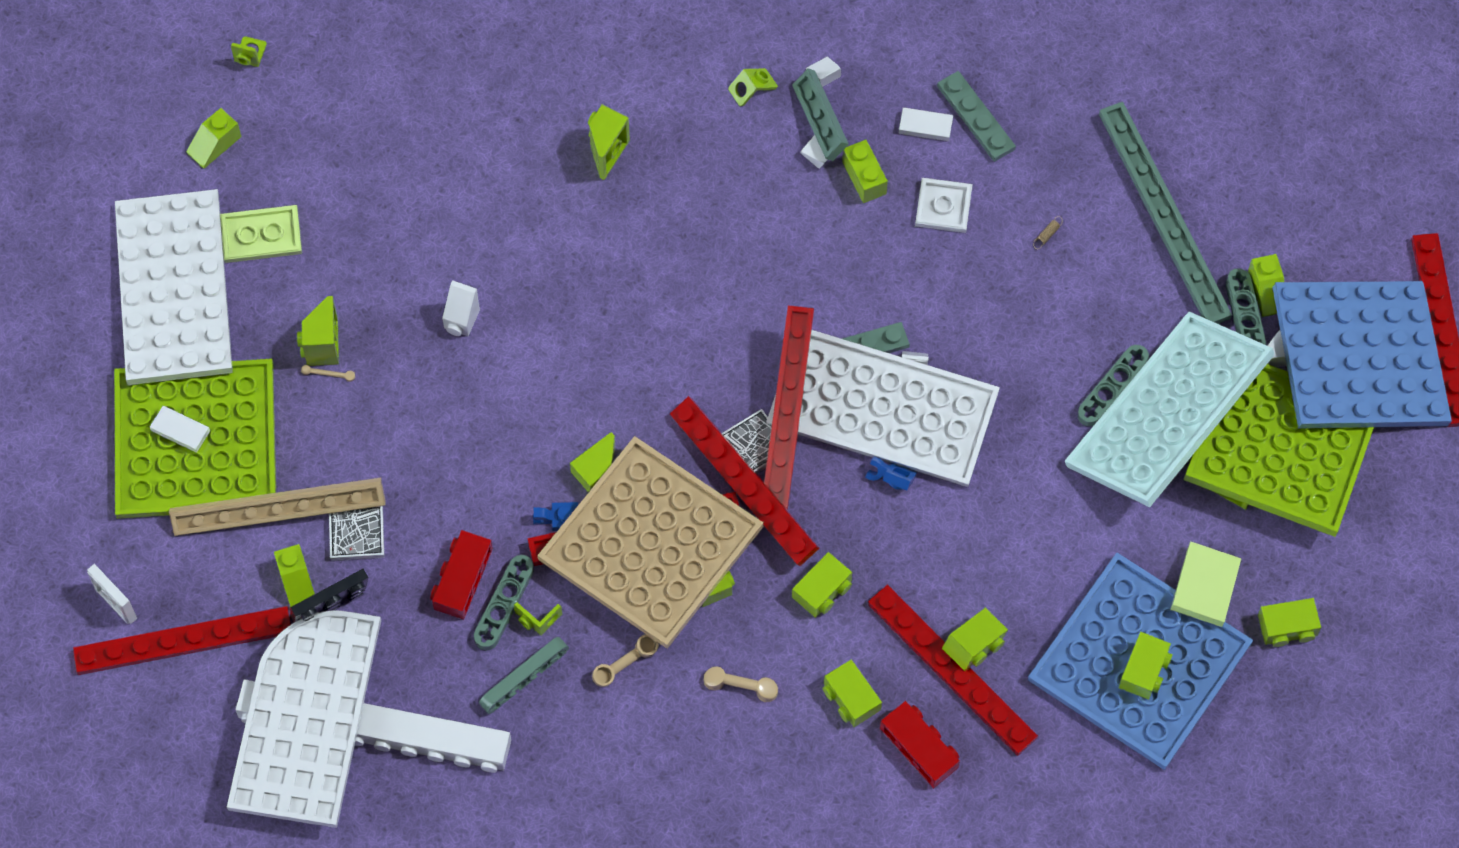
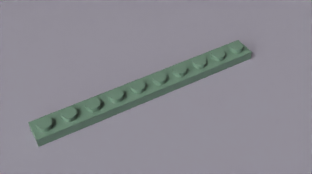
M1122 101L1101 109L1099 116L1201 317L1217 324L1230 320L1232 314L1125 104Z

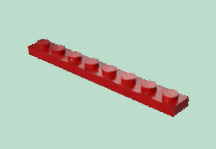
M1438 233L1413 235L1411 241L1419 281H1423L1452 420L1447 427H1458L1459 337Z
M790 305L787 308L764 480L766 486L787 510L814 317V308Z
M688 396L670 413L672 418L755 516L763 522L766 529L797 565L801 566L820 549L691 397Z
M888 584L868 601V605L1017 756L1038 738V735L971 668L964 671L942 649L945 642Z
M284 606L73 647L76 672L78 675L274 638L291 625L288 607Z

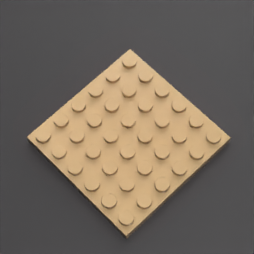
M634 436L538 554V560L668 649L763 528V522Z

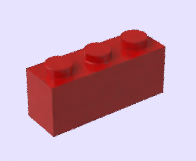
M461 530L458 538L454 537L450 546V553H452L449 561H444L441 567V581L439 585H434L430 595L434 610L463 620L465 619L492 553V540Z
M904 701L881 720L880 729L934 789L959 768V754L951 745L946 746L942 742L939 731L933 725L928 726L922 719L923 714L915 705L910 706L907 701Z

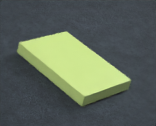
M297 205L220 214L225 263L302 254Z
M1190 541L1171 610L1222 627L1227 615L1241 558Z

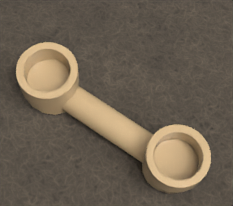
M647 634L642 635L637 640L635 648L610 666L606 664L597 666L592 673L594 683L600 687L609 686L613 682L615 675L640 657L648 658L653 656L658 649L659 643Z
M717 666L708 669L704 674V684L710 690H719L724 684L756 691L758 698L763 702H771L778 695L777 684L770 678L765 677L758 681L726 674L721 667Z

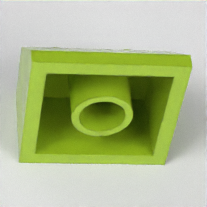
M602 104L597 112L594 111L589 117L588 125L590 131L588 136L590 137L591 150L599 177L605 180L629 143L630 134L629 118Z
M327 296L302 321V331H297L298 347H300L301 358H305L309 366L339 365L338 316L333 296Z

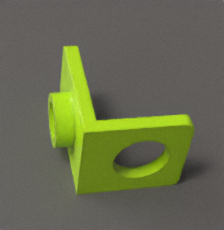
M244 36L240 44L232 43L231 50L234 61L246 66L259 67L267 45L266 41ZM248 44H255V45H257V46L259 47L258 53H257V51H256L255 48L249 47V46H247V45H248Z
M765 68L743 69L728 87V90L738 105L744 106L756 91L775 90L778 85ZM741 82L746 85V94L743 97L738 93V85Z
M518 602L514 604V611L520 617L518 619L519 622L527 630L533 628L541 636L562 615V607L557 604L539 622Z

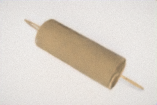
M1052 220L1036 240L1040 239L1044 245L1061 225L1057 221Z

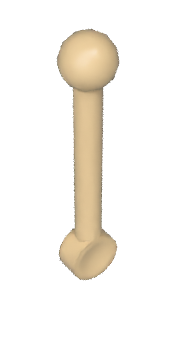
M304 365L301 368V372L304 375L312 373L345 378L349 382L355 379L353 371L341 373L314 369L309 365Z

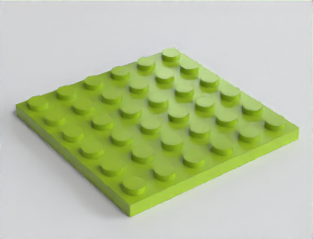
M272 359L232 361L233 373L127 385L125 368L114 369L115 516L117 519L170 515V508L276 493L274 371ZM162 406L209 427L210 432L197 453L150 430V426Z
M1267 364L1195 451L1184 480L1336 537L1374 427L1298 428L1288 371Z

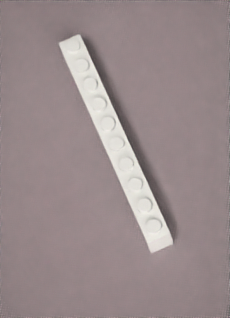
M249 680L243 681L236 706L238 718H241V721L244 723L247 720L255 685L254 681ZM364 703L355 746H363L364 743L374 745V748L380 751H390V748L401 750L403 755L410 757L422 754L427 755L429 760L435 762H443L444 759L454 761V764L460 767H470V764L481 766L483 771L496 773L497 770L504 771L511 744L510 732Z

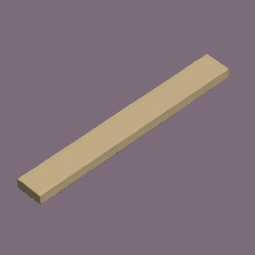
M381 478L175 507L170 508L169 514L174 536L384 506L386 500Z

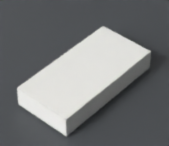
M903 108L899 134L949 141L953 115Z
M162 406L150 426L152 432L196 453L210 432L209 427L165 406Z

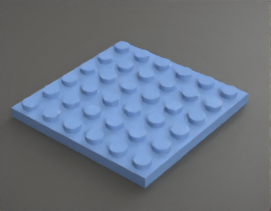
M1423 281L1276 282L1272 288L1298 428L1448 426L1452 422Z
M1116 553L1028 676V681L1165 770L1247 652L1253 640L1226 622L1220 627L1171 610L1176 590L1124 556ZM1140 631L1171 643L1168 653L1173 654L1168 668H1162L1159 677H1162L1163 681L1158 693L1152 691L1149 700L1119 688L1121 678Z

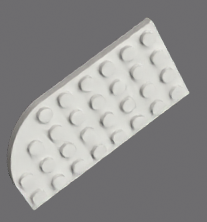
M346 611L320 612L306 622L300 619L291 624L271 642L261 658L228 799L227 809L229 811L337 828L381 625V617Z

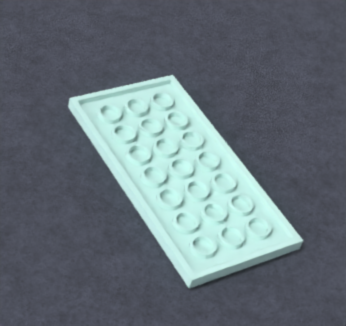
M1188 312L1065 460L1066 466L1133 500L1151 507L1275 355L1273 348L1192 312Z

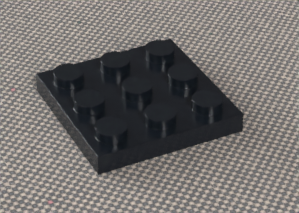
M364 568L290 607L292 623L300 619L306 622L314 618V615L323 611H335L340 608L341 602L348 598L352 602L363 596L369 578Z

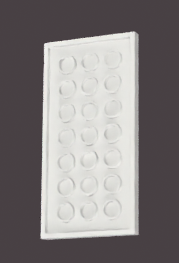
M218 189L115 201L127 385L233 373Z
M812 330L798 435L872 458L875 456L885 462L894 463L901 467L968 487L1000 387ZM775 398L766 424L772 425Z

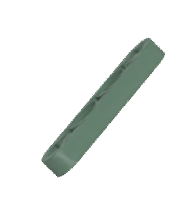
M1233 269L1228 274L1226 289L1236 332L1248 338L1253 337V340L1266 345L1251 276L1243 269ZM1234 279H1238L1239 282L1242 283V286H1241V289H1240V290H1238V289H1239V283H1238V281H1237V280H1234ZM1245 299L1250 305L1243 307L1236 300ZM1241 321H1252L1255 327L1247 328Z
M1141 345L1130 346L1083 401L1078 410V419L1081 424L1089 427L1094 426L1146 364L1149 353L1145 347ZM1141 354V361L1136 360L1131 369L1129 364L1132 360V355ZM1123 371L1128 375V380L1119 382L1114 378V373ZM1101 390H1108L1112 393L1113 397L1108 401H1104L1099 398L1098 393ZM1096 403L1098 407L1095 409V417H1085V410L1089 412Z
M518 555L510 561L474 633L475 644L481 650L487 651L495 648L514 613V604L516 602L519 603L534 572L533 562L529 557ZM522 563H526L527 571L523 570L519 575V581L515 579L517 567L515 566H521ZM512 585L517 588V594L510 598L504 596L502 593L503 589L506 586ZM500 608L506 612L505 617L498 621L492 619L490 616L491 612L494 609ZM490 624L493 626L491 630L492 641L487 640L483 643L480 635L487 634Z
M560 637L554 638L489 690L481 698L479 704L488 714L495 712L517 694L516 690H522L538 677L537 673H543L564 656L569 647Z

